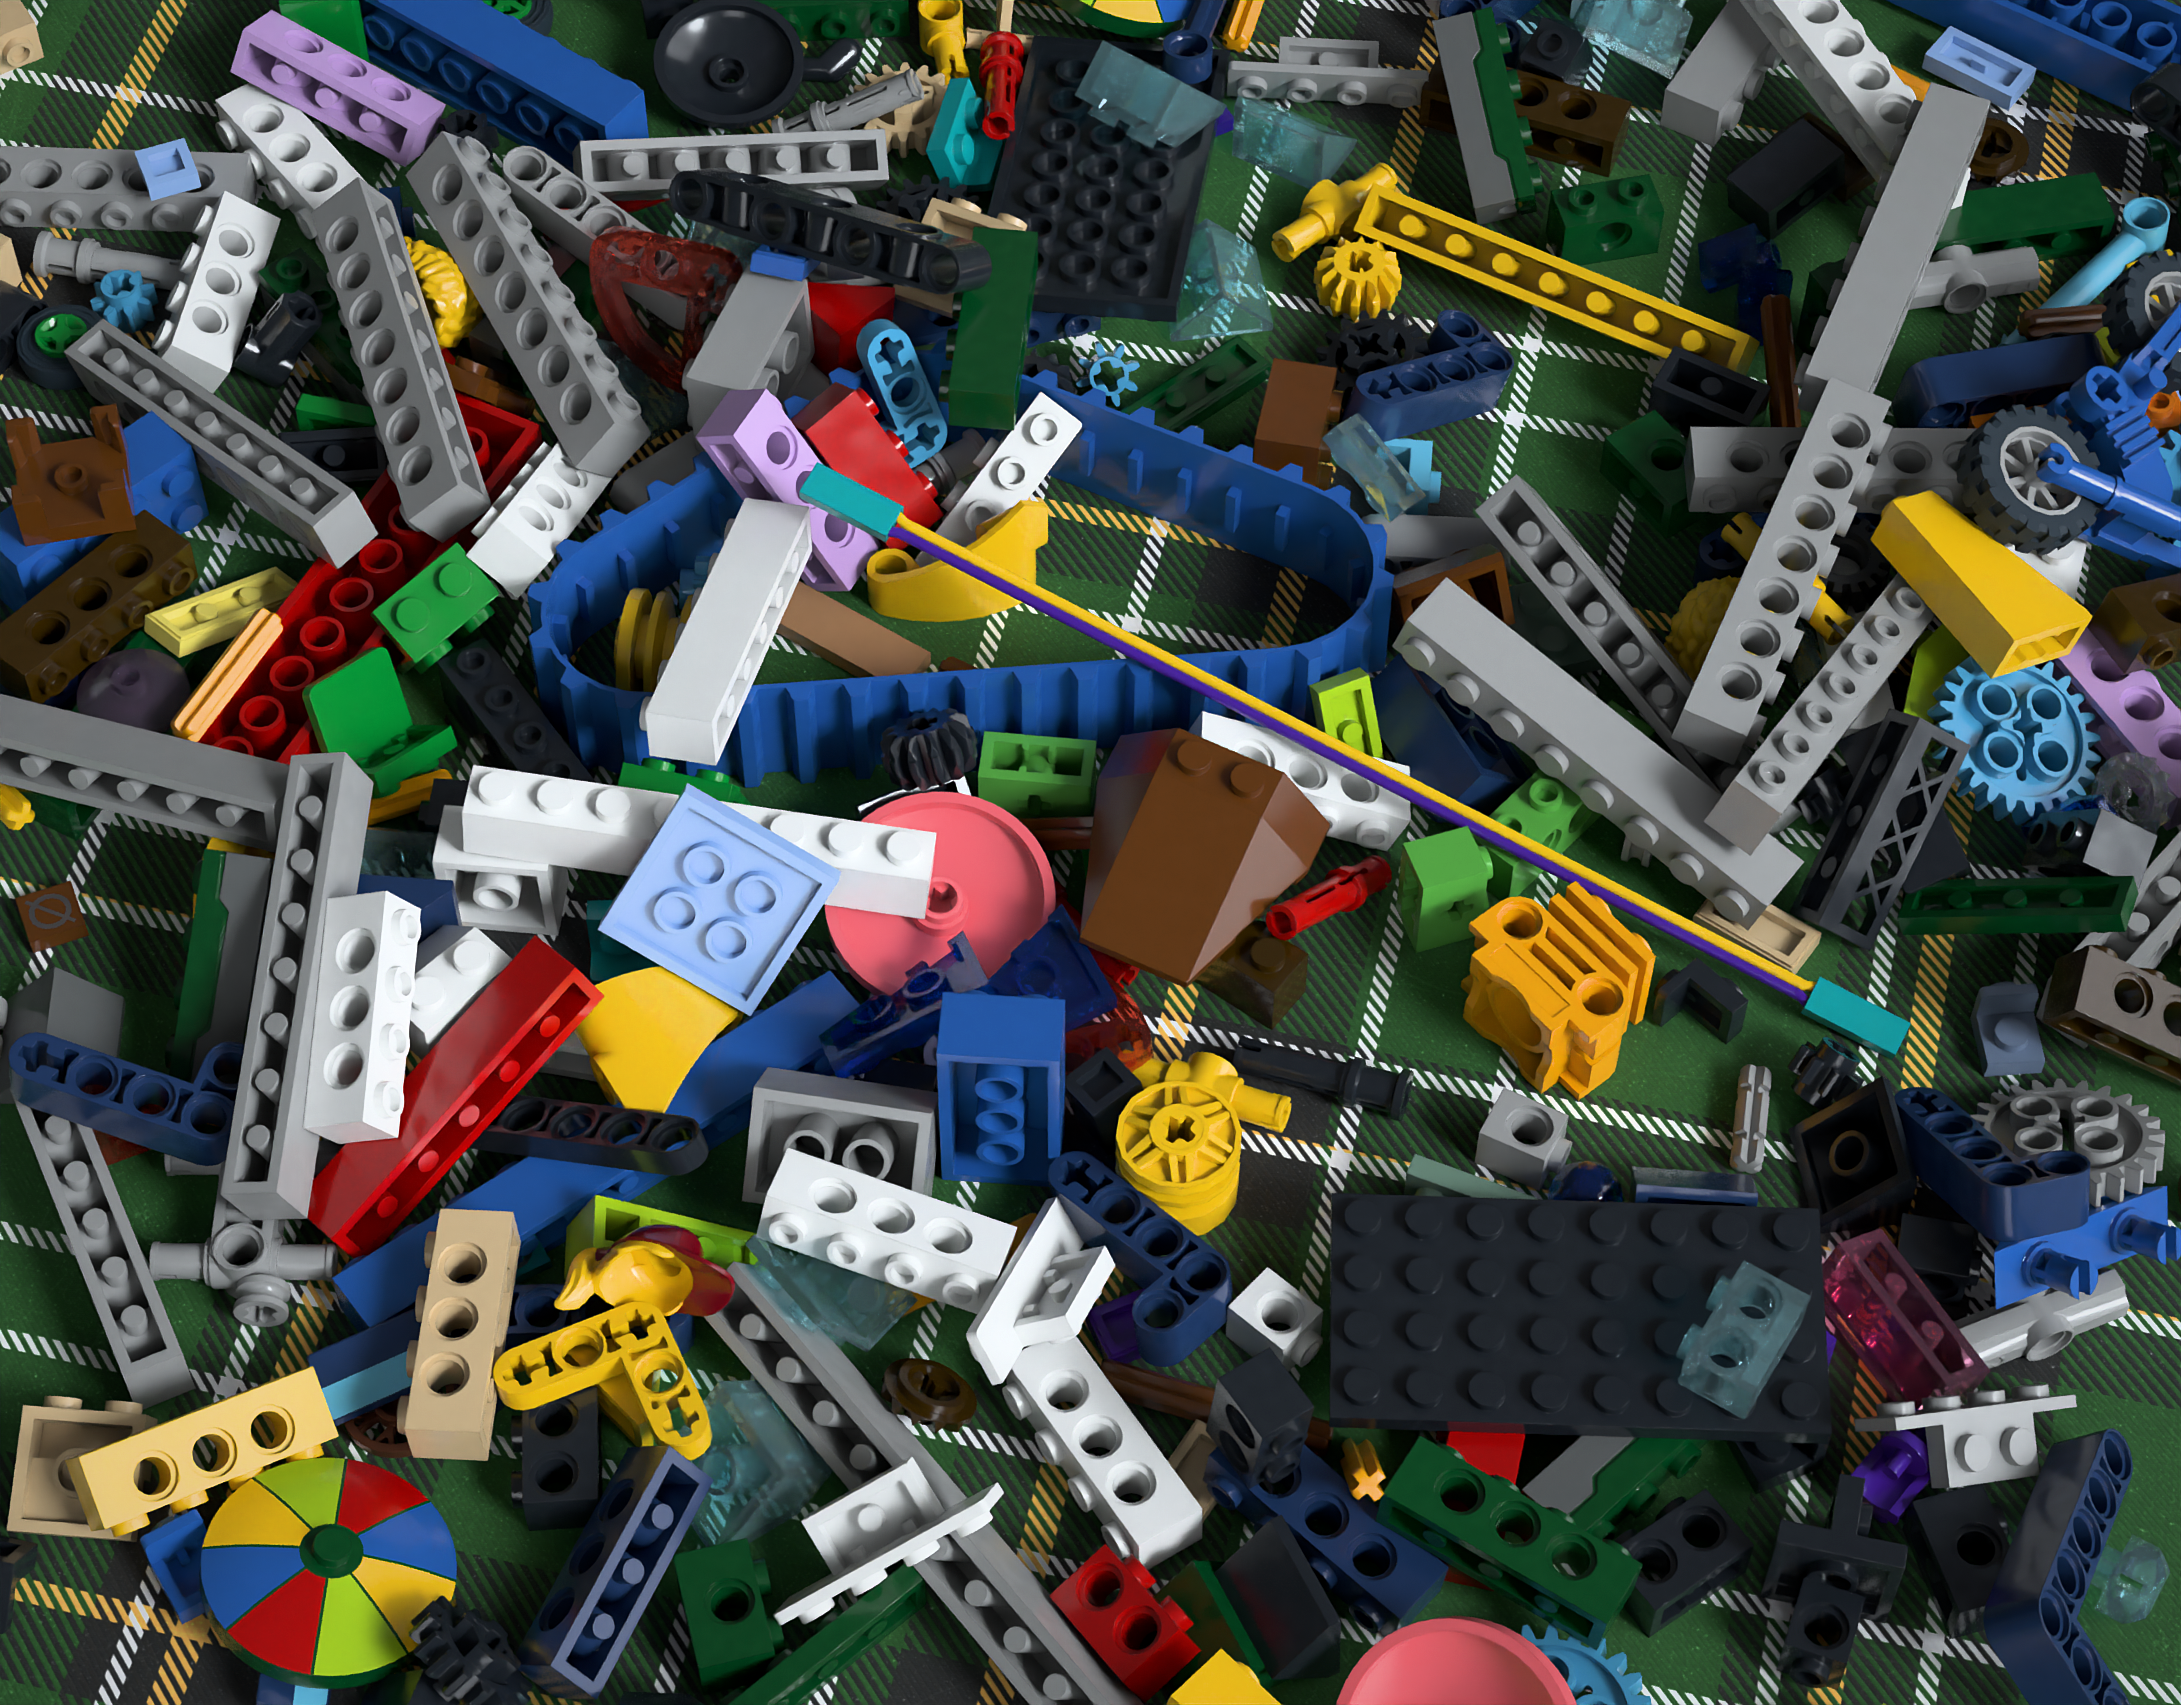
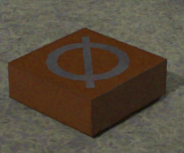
M71 881L15 898L33 953L89 936Z

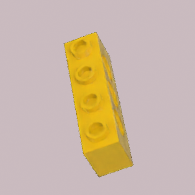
M312 1366L291 1372L65 1460L90 1530L98 1531L110 1527L115 1538L149 1525L150 1521L147 1512L167 1504L170 1505L173 1514L190 1509L209 1501L205 1489L228 1481L231 1491L236 1490L253 1477L264 1472L263 1466L285 1458L286 1462L289 1463L324 1455L321 1443L336 1438L339 1435ZM259 1414L269 1418L275 1428L274 1440L266 1449L258 1446L251 1436V1424ZM200 1437L211 1440L218 1453L215 1466L208 1472L200 1469L195 1464L192 1456L194 1444ZM141 1460L153 1463L159 1472V1484L150 1495L139 1491L133 1480L135 1467Z

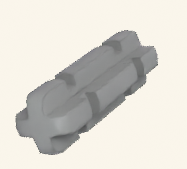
M1748 1064L1740 1070L1732 1137L1733 1147L1731 1148L1730 1165L1737 1172L1755 1174L1762 1169L1765 1150L1764 1138L1766 1137L1770 1099L1769 1090L1771 1089L1772 1078L1771 1071L1765 1066L1756 1067Z

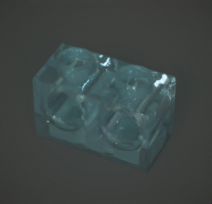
M1744 1260L1732 1280L1722 1275L1715 1285L1705 1306L1706 1309L1712 1311V1314L1702 1328L1693 1323L1681 1342L1676 1357L1684 1360L1678 1384L1745 1420L1802 1324L1811 1296ZM1745 1306L1758 1308L1766 1317L1763 1319L1750 1318L1743 1314L1740 1308ZM1717 1354L1726 1355L1732 1358L1738 1366L1724 1368L1714 1363L1710 1357Z

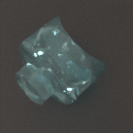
M2133 1534L2123 1552L2105 1544L2090 1583L2103 1590L2094 1610L2120 1624L2146 1619L2170 1574V1569L2161 1549ZM2123 1574L2143 1584L2142 1588L2140 1589L2122 1580L2120 1575Z

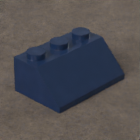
M1401 653L1370 682L1381 741L1385 742L1394 756L1391 762L1410 766V777L1489 817L1532 776V773L1510 742L1500 738L1493 731L1491 725L1469 707L1455 702L1449 696L1446 689L1424 671H1419L1410 666ZM1421 808L1433 821L1440 824L1443 822L1453 824Z

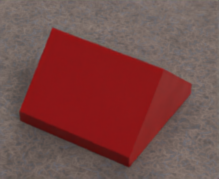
M807 282L815 354L810 362L816 365L828 378L829 373L838 367L856 373L863 368L856 349L857 337L862 328L871 321L887 319L892 322L895 288ZM888 338L880 341L881 347L886 345L889 341Z

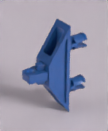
M2167 1186L2146 1187L2142 1189L2141 1194L2124 1190V1199L2120 1203L2107 1196L2101 1197L2100 1207H2094L2089 1203L2088 1222L2076 1229L2021 1241H2000L1994 1251L1996 1309L2049 1288L2064 1292L2079 1300V1292L2091 1295L2098 1283V1269L2136 1254L2149 1257L2166 1265V1257L2177 1261L2181 1256V1229L2172 1225L2171 1227L2168 1226Z

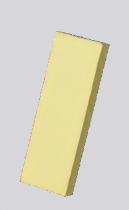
M275 566L145 615L144 631L180 658L237 636L254 612L260 608L276 613L298 583Z

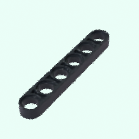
M516 1095L469 1147L470 1149L670 1176L683 1175L695 1170L706 1160L709 1153L708 1145L699 1123L694 1118L688 1116L525 1095ZM540 1121L529 1129L517 1131L528 1123ZM590 1127L587 1131L581 1133L580 1135L571 1138H566L569 1134L578 1129ZM639 1134L638 1137L629 1142L615 1145L626 1136ZM685 1140H691L687 1145L683 1146L680 1149L666 1151L669 1147L676 1143Z

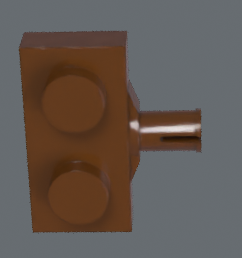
M461 356L457 357L455 365L445 362L454 389L490 402L492 406L527 420L532 416L535 409V400L521 395L522 392L505 386L508 375Z

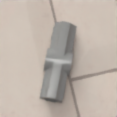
M1964 245L1945 247L1930 259L1909 310L1944 305L1945 309L1950 313L1964 314L1980 307L1989 297L2037 290L2040 282L2037 254L2033 247L2027 248L2026 246L1973 254L1970 248Z
M2105 1266L2098 1269V1283L2093 1293L2086 1295L2083 1292H2079V1300L2071 1297L2069 1294L2049 1288L1999 1309L1993 1306L1946 1324L1942 1332L1946 1356L1955 1371L1962 1372L1966 1377L1999 1366L2023 1355L2029 1361H2038L2063 1349L2072 1341L2075 1335L2126 1316L2130 1305L2122 1279L2115 1269L2111 1270Z

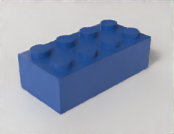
M151 410L123 429L128 445L135 516L145 509L181 535L195 528L201 520L209 515L192 446ZM13 505L0 512V599L12 611L16 612L114 533L25 546Z
M968 990L962 993L943 992L936 1052L942 1180L1050 1187L1048 1179L1049 1167L1057 1157L1063 1154L1065 1134V1000L1050 999L1039 994L1016 997L989 995L978 990Z

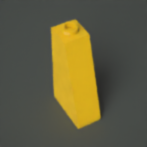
M1932 490L1908 497L1906 495L1898 496L1890 501L1882 510V520L1870 540L1991 679L2069 655L2093 617L2086 608L2004 545L1993 539L1991 535Z

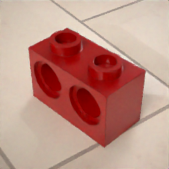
M1104 1544L1052 1592L1049 1597L1118 1678L1146 1703L1202 1650L1186 1633L1194 1625L1187 1614L1169 1595L1159 1602L1148 1590L1157 1580L1132 1553L1122 1561ZM1120 1588L1117 1598L1111 1604L1103 1607L1106 1597L1112 1591ZM1157 1631L1154 1641L1148 1647L1139 1650L1142 1640L1149 1633Z

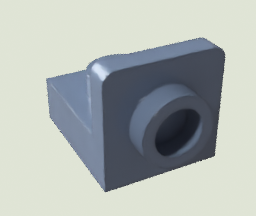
M2005 981L1979 989L1970 1020L1984 1077L2042 1072L2045 1057L2033 1012L2039 996L2036 984H2016Z

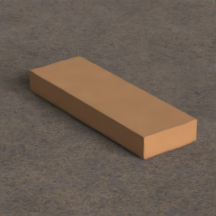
M798 581L776 630L778 634L858 678L924 673L931 665V652L801 581Z

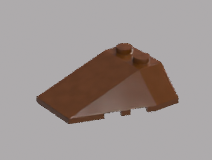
M1172 728L1121 735L1097 781L1079 943L1183 988H1187L1235 943L1236 936L1254 919H1260L1272 907V903L1292 884L1296 885L1307 875L1329 831L1330 823L1285 772L1188 731Z

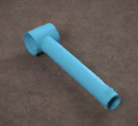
M2139 197L2129 201L2123 210L2120 233L2038 309L2088 305L2125 270L2126 264L2137 261L2145 255L2151 256L2157 251H2165L2170 220V211L2166 204L2152 197ZM2015 329L2008 337L2003 334L2001 343L1997 347L2032 341L2027 340L2025 336H2020L2018 330Z

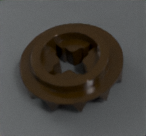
M1986 118L1982 137L1969 165L1970 173L1975 175L1977 183L1983 177H1990L1996 184H1999L2005 176L2016 178L2021 168L2026 166L2029 156V145L2025 136L2016 127L2005 121ZM1989 143L1993 144L1992 150L1994 152L1991 158L1983 157L1981 153L1984 148H1987Z
M904 1358L891 1363L883 1375V1386L880 1395L886 1401L892 1403V1413L895 1415H905L911 1419L912 1426L918 1423L925 1425L935 1434L941 1428L957 1433L963 1424L971 1422L977 1408L976 1396L969 1384L949 1367L932 1360Z

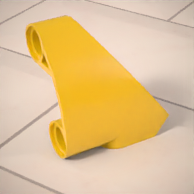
M1020 500L1015 506L977 525L975 529L977 540L964 548L1036 584V549L1045 545L1048 541V507L1044 502ZM899 549L878 551L870 557L867 563L868 601L873 610L887 617L925 622L963 621L992 615L1023 603L941 560L920 567L909 554Z
M663 966L629 972L594 985L605 997L579 1024L574 1033L590 1056V1065L594 1077L604 1096L612 1105L620 1102L622 1107L627 1109L665 1113L686 1075L713 1039H719L731 1032L741 1021L744 1012Z

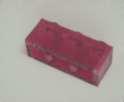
M1881 1228L1838 1243L1822 1264L1825 1312L1893 1402L1914 1401L1915 1408L1923 1410L1922 1398L1960 1395V1404L1963 1405L1967 1400V1393L1974 1392L1991 1371Z

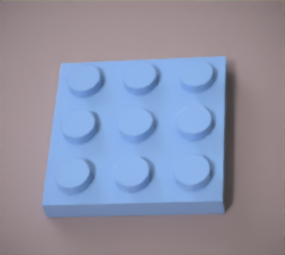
M687 783L603 916L598 930L751 1016L838 883L841 871Z

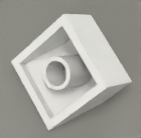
M443 925L417 946L414 972L415 994L411 1003L408 1035L410 1039L409 1049L421 1060L513 960L476 926Z

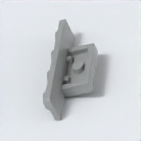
M1280 36L1278 63L1230 61L1228 63L1227 96H1240L1246 100L1280 98L1290 99L1298 103H1307L1313 100L1339 101L1345 105L1380 103L1390 104L1398 108H1407L1413 105H1420L1422 87L1425 81L1429 79V72L1425 70L1378 68L1379 41Z
M2048 1384L2011 1387V1399H2005L2004 1390L1968 1392V1404L1965 1405L1960 1404V1395L1922 1398L1923 1410L1915 1411L1914 1401L1876 1404L1877 1416L1854 1419L1855 1432L1898 1431L1925 1427L1932 1488H1954L2037 1476L2040 1473L2033 1413L2077 1407L2076 1395H2050Z

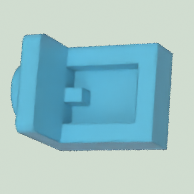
M1400 438L1379 444L1377 479L1408 482L1406 515H1427L1428 503L1439 504L1441 472L1431 471L1433 441Z

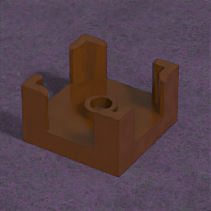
M116 404L92 407L89 410L95 437L42 445L32 417L5 420L7 443L16 469L17 485H11L12 505L25 546L136 530L128 445Z

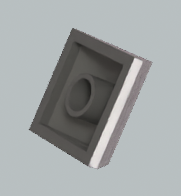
M53 967L10 997L7 1001L8 1014L3 1030V1046L0 1057V1104H15L10 1091L8 1056L10 1047L18 1038L25 1034L34 1032L46 1033L119 1058L126 1006L124 997L57 967ZM95 1084L81 1089L84 1093L91 1095L101 1094L107 1090V1088Z

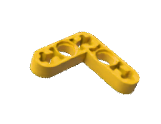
M635 1301L626 1303L514 1347L503 1353L495 1362L493 1377L498 1396L504 1405L512 1409L523 1411L533 1409L625 1373L657 1446L670 1445L690 1461L703 1455L711 1444L712 1431L707 1409L663 1313L650 1302ZM641 1325L642 1329L648 1333V1336L637 1340L630 1329ZM609 1335H612L614 1346L616 1345L617 1348L616 1351L609 1353L605 1338ZM590 1345L598 1350L595 1359L584 1366H572L564 1360L569 1350L575 1346ZM551 1358L554 1360L557 1372L553 1376L550 1375L548 1365L546 1366L545 1362ZM670 1370L678 1376L675 1384L665 1391H651L644 1386L645 1379L654 1371ZM526 1371L532 1382L520 1386L514 1377L518 1372ZM677 1407L680 1409L685 1425L691 1428L692 1431L690 1435L681 1437L676 1430L674 1431L669 1411Z

